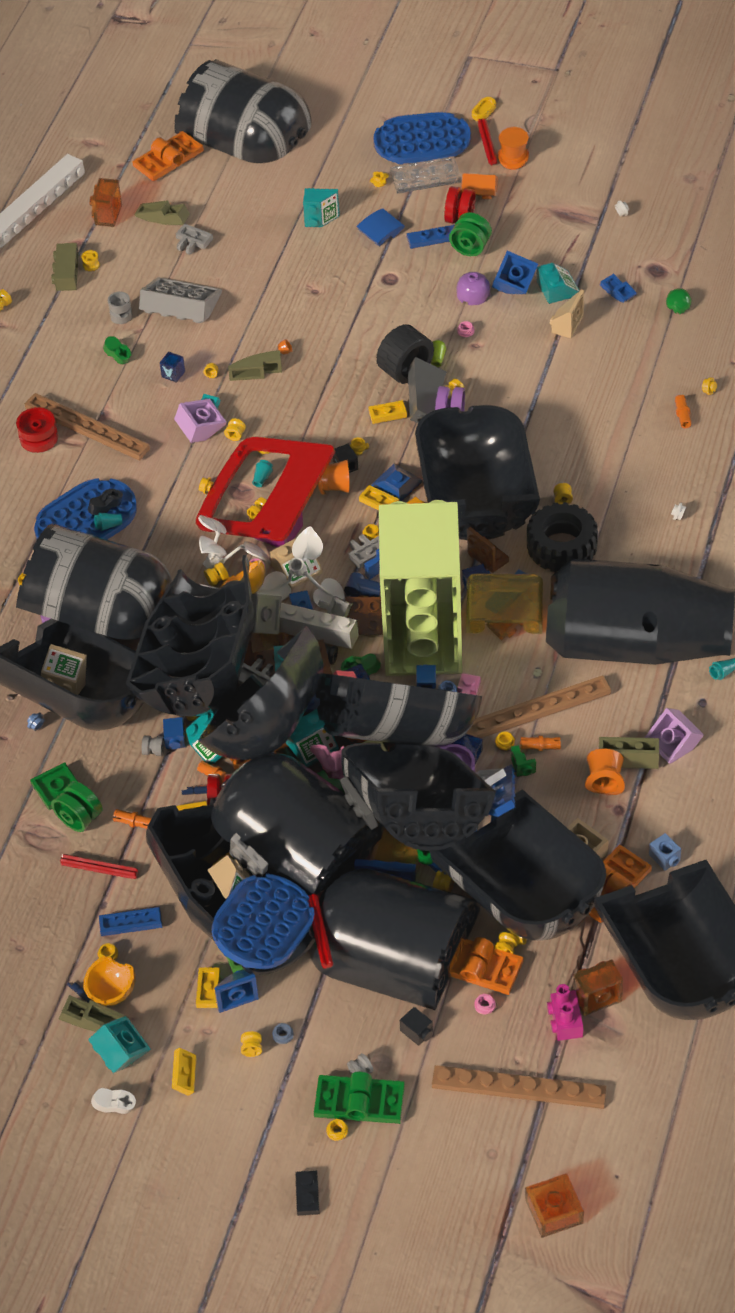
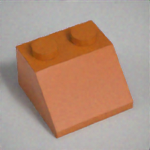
M463 173L461 191L463 192L465 188L474 189L476 195L482 196V199H492V196H496L498 177L496 175Z

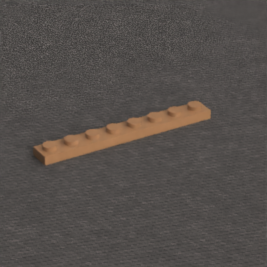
M34 393L24 404L25 409L34 407L48 409L54 414L56 423L139 461L150 450L149 444L37 393Z
M602 675L478 717L464 735L465 740L466 738L481 739L611 694V688Z
M437 1065L434 1067L432 1088L600 1109H604L607 1087L605 1085Z

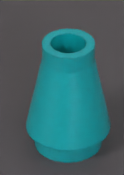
M260 460L256 464L252 481L254 486L262 487L263 483L273 472L272 463L267 460Z
M99 513V515L94 516L96 530L100 529L103 531L122 525L121 514Z
M735 658L713 662L709 667L711 677L715 680H722L735 670Z

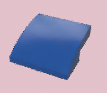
M382 208L370 214L356 227L380 247L390 236L394 238L405 226Z

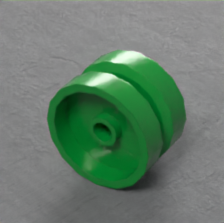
M464 213L460 215L449 234V241L452 247L462 255L469 257L481 254L492 234V228L489 222L479 214Z
M71 781L64 788L63 793H59L51 802L52 809L57 817L66 826L77 832H83L91 824V820H95L103 811L102 804L97 796L88 787L77 781Z

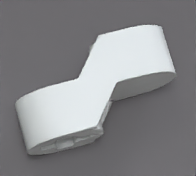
M101 1088L94 1093L91 1103L95 1109L105 1113L117 1112L127 1114L134 1108L136 1099L128 1091Z

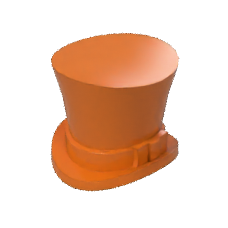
M509 127L499 134L501 149L498 151V160L502 166L510 170L521 168L529 159V151L526 149L529 136L522 128Z
M348 460L332 463L327 466L318 483L322 495L326 494L325 491L330 490L349 493Z
M596 749L591 751L587 755L590 775L585 781V788L591 792L604 795L621 794L625 789V782L620 774L624 762L622 754L612 749Z

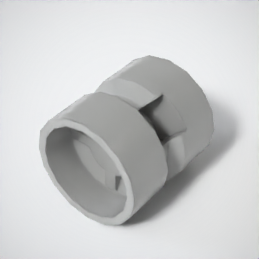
M118 291L112 293L108 297L111 321L116 324H125L133 316L130 297L125 292Z

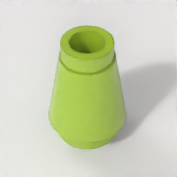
M435 340L433 341L434 355L431 365L441 367L447 348L443 341Z

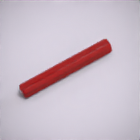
M485 118L478 119V127L488 163L496 165L497 156Z
M62 854L60 859L62 866L136 879L138 876V868L68 854Z
M316 894L308 895L309 907H314L312 926L321 965L324 969L331 968L333 961L319 900Z

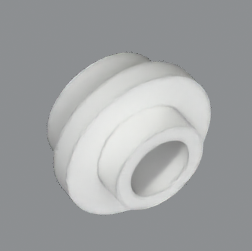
M617 201L615 205L617 213L621 217L623 215L627 216L629 211L628 205L625 201Z
M683 503L675 504L671 513L674 516L673 520H681L686 509L682 505Z

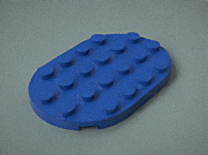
M433 112L397 116L384 121V125L380 128L377 127L373 137L374 147L381 157L400 165L453 159L464 152L469 146L471 131L465 120L462 118L458 119L451 113Z
M96 478L85 481L47 504L38 513L34 527L36 539L39 538L48 525L58 524L108 540L125 529L134 519L137 511L135 495L129 486L110 478V481ZM108 489L121 491L123 494L121 505L112 507L107 514H121L122 525L103 531L100 529L96 530L95 515L88 512L90 499L99 497Z
M266 874V877H255L253 875L242 880L219 908L212 923V936L215 944L224 956L243 965L245 968H273L287 961L307 934L314 919V907H309L307 901L309 896L292 881Z

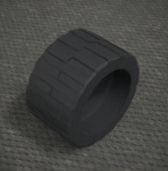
M403 324L391 330L382 340L376 355V362L379 368L397 382L408 384V367L413 359L416 357L430 364L434 355V344L413 326Z

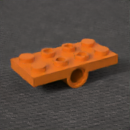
M182 131L167 141L161 137L155 139L151 145V150L135 159L133 166L154 182L203 152L204 148L203 145Z
M619 844L603 861L606 869V880L601 896L631 885L635 888L652 871V865ZM594 906L588 915L601 923L602 919Z
M477 937L474 941L461 939L450 963L451 977L510 995L524 962V957L496 949L490 940L483 937Z

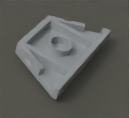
M236 833L231 838L230 855L247 866L248 871L256 876L258 874L262 877L267 872L268 863L251 846H247L239 840L241 837Z

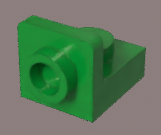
M519 745L512 746L511 761L516 776H529L536 773V760H526L525 753H521Z

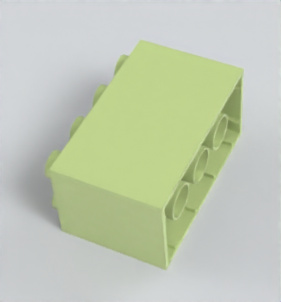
M434 500L429 503L407 504L402 501H396L391 504L379 505V562L386 676L416 675V665L425 664L436 665V674H462L457 502Z

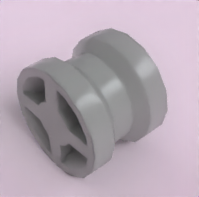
M363 1053L359 1054L356 1060L347 1062L351 1074L354 1072H366L368 1074L373 1072L371 1062Z

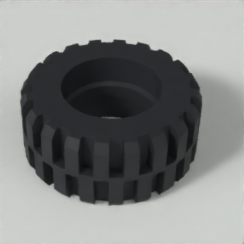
M557 502L551 506H543L542 510H537L531 516L527 524V549L529 556L533 558L537 565L540 564V567L545 570L548 568L551 572L558 571L572 558L592 560L596 554L598 542V526L594 517L590 513L588 514V511L583 507L580 509L578 505H569L567 502H563V504H558ZM558 533H566L576 538L567 542H558L548 537Z

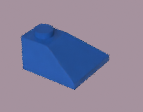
M506 251L492 288L506 294H526L538 263Z
M393 464L371 486L403 501L422 483V479Z
M238 970L227 976L214 988L219 1013L259 999L255 974L247 973L245 970Z

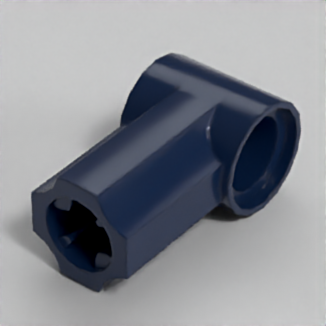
M357 572L350 574L344 588L348 596L381 597L380 582L368 580Z

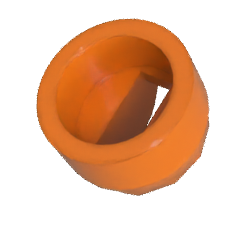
M285 339L278 344V350H280L281 354L285 355L292 352V346Z

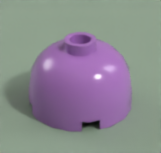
M479 272L465 273L457 283V298L462 303L463 301L468 302V305H479L486 302L487 297H490L488 279Z

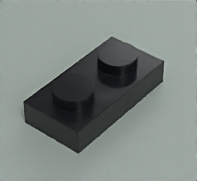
M317 1170L295 1172L297 1216L319 1215Z

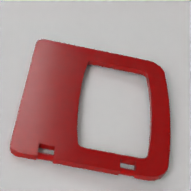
M249 437L244 439L234 450L208 492L196 517L197 527L205 532L213 531L199 521L198 517L202 515L222 523L228 535L284 541L290 535L334 456V447L328 444L265 437ZM252 451L290 455L276 486L253 521L241 522L213 518L227 487ZM264 530L270 531L269 534H262Z

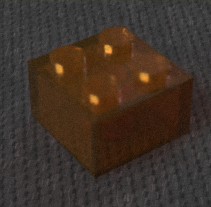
M99 178L97 185L95 184L93 196H90L92 218H94L95 225L115 226L122 207L119 180Z
M612 959L606 962H599L588 969H581L573 975V990H576L579 1009L583 1016L622 1002L623 978Z
M567 1173L525 1187V1201L541 1238L583 1224L584 1210Z

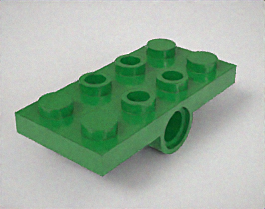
M354 1072L351 1074V1077L319 1075L314 1117L400 1124L405 1081L372 1079V1076L366 1072Z

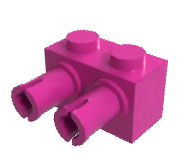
M560 984L556 988V993H550V1002H547L548 1015L553 1016V1020H551L552 1033H556L558 1041L582 1038L583 1023L576 990L570 991L569 986Z

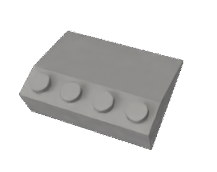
M158 277L140 289L139 309L145 310L146 313L150 314L156 312L161 313V316L165 317L176 316L180 320L191 319L193 322L202 323L210 317L222 293V289Z

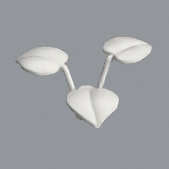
M202 515L198 517L205 527L216 533L214 541L206 536H200L199 538L201 553H209L203 562L206 568L212 569L219 562L224 564L227 559L240 549H244L249 554L265 560L270 565V559L265 551L259 546L246 541L225 556L227 554L226 551L217 544L220 533L226 534L227 532L224 525L210 517Z
M311 526L302 531L293 543L292 553L295 558L289 562L291 570L288 571V580L282 572H271L265 577L263 585L256 592L262 595L282 596L281 601H283L291 593V588L288 584L291 582L292 575L294 574L296 576L306 575L318 587L313 594L316 605L319 600L330 604L333 596L345 599L343 588L336 580L326 578L319 585L307 572V566L304 563L306 559L314 560L323 551L322 540Z

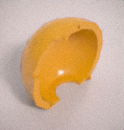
M261 560L249 562V579L252 594H255L264 583L265 567ZM243 570L235 576L229 577L222 586L233 580L240 581L244 576Z
M103 956L93 962L87 970L83 980L84 991L89 999L103 1006L117 1005L125 1001L133 991L136 982L135 970L129 964L125 963V965H122L108 956Z

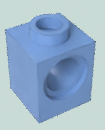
M665 833L650 843L649 856L665 871L670 867H675L680 862L681 848Z

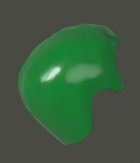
M675 288L669 292L666 298L667 308L673 309L675 314H683L686 310L690 309L691 297L687 290Z

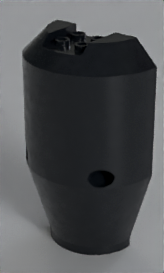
M247 555L242 557L244 574L240 581H230L221 588L202 586L186 576L182 569L178 570L177 575L145 622L126 681L130 691L145 704L167 714L191 717L213 713L219 708L224 707L232 699L238 685L255 623L249 579L250 565Z
M575 558L570 559L551 576L550 600H552V603L548 605L546 643L563 658L657 665L720 655L730 656L735 589L724 588L664 565Z
M211 798L210 804L207 806L204 805L180 811L176 805L157 808L146 830L148 847L190 920L214 940L212 936V923L217 911L226 899L208 869L221 856L228 852L230 853V843L219 835L212 823L211 812L216 798ZM240 862V864L242 865V867H243L244 869H245V868L247 869V866H245L244 864H242V863ZM267 870V872H266L262 877H266V874H270V875H273V874H271V873ZM311 927L289 959L283 964L268 969L245 968L241 965L242 968L250 974L265 975L288 967L300 959L313 945L315 936L312 933Z

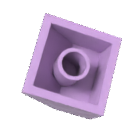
M210 399L180 403L174 418L191 443L207 440L227 423Z
M666 708L644 738H659V754L671 764L692 751L704 734L679 710Z

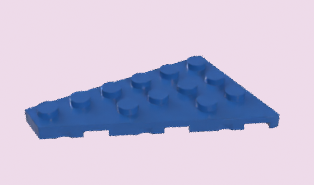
M512 764L503 768L506 776L491 785L496 793L488 815L498 817L515 807V770Z

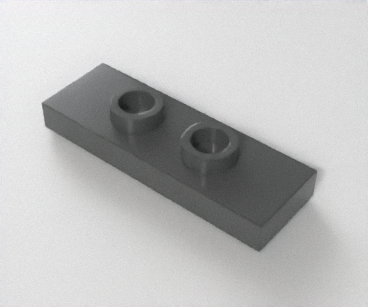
M344 777L340 779L346 794L344 796L350 806H355L353 809L358 818L363 817L371 830L377 827L378 824L373 812L349 778Z

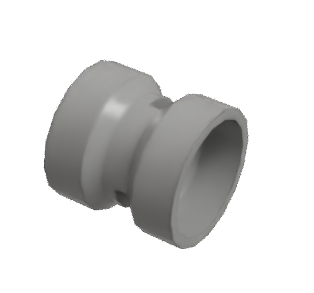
M144 735L142 739V755H150L152 753L156 756H163L165 747L164 737L152 738L151 736Z

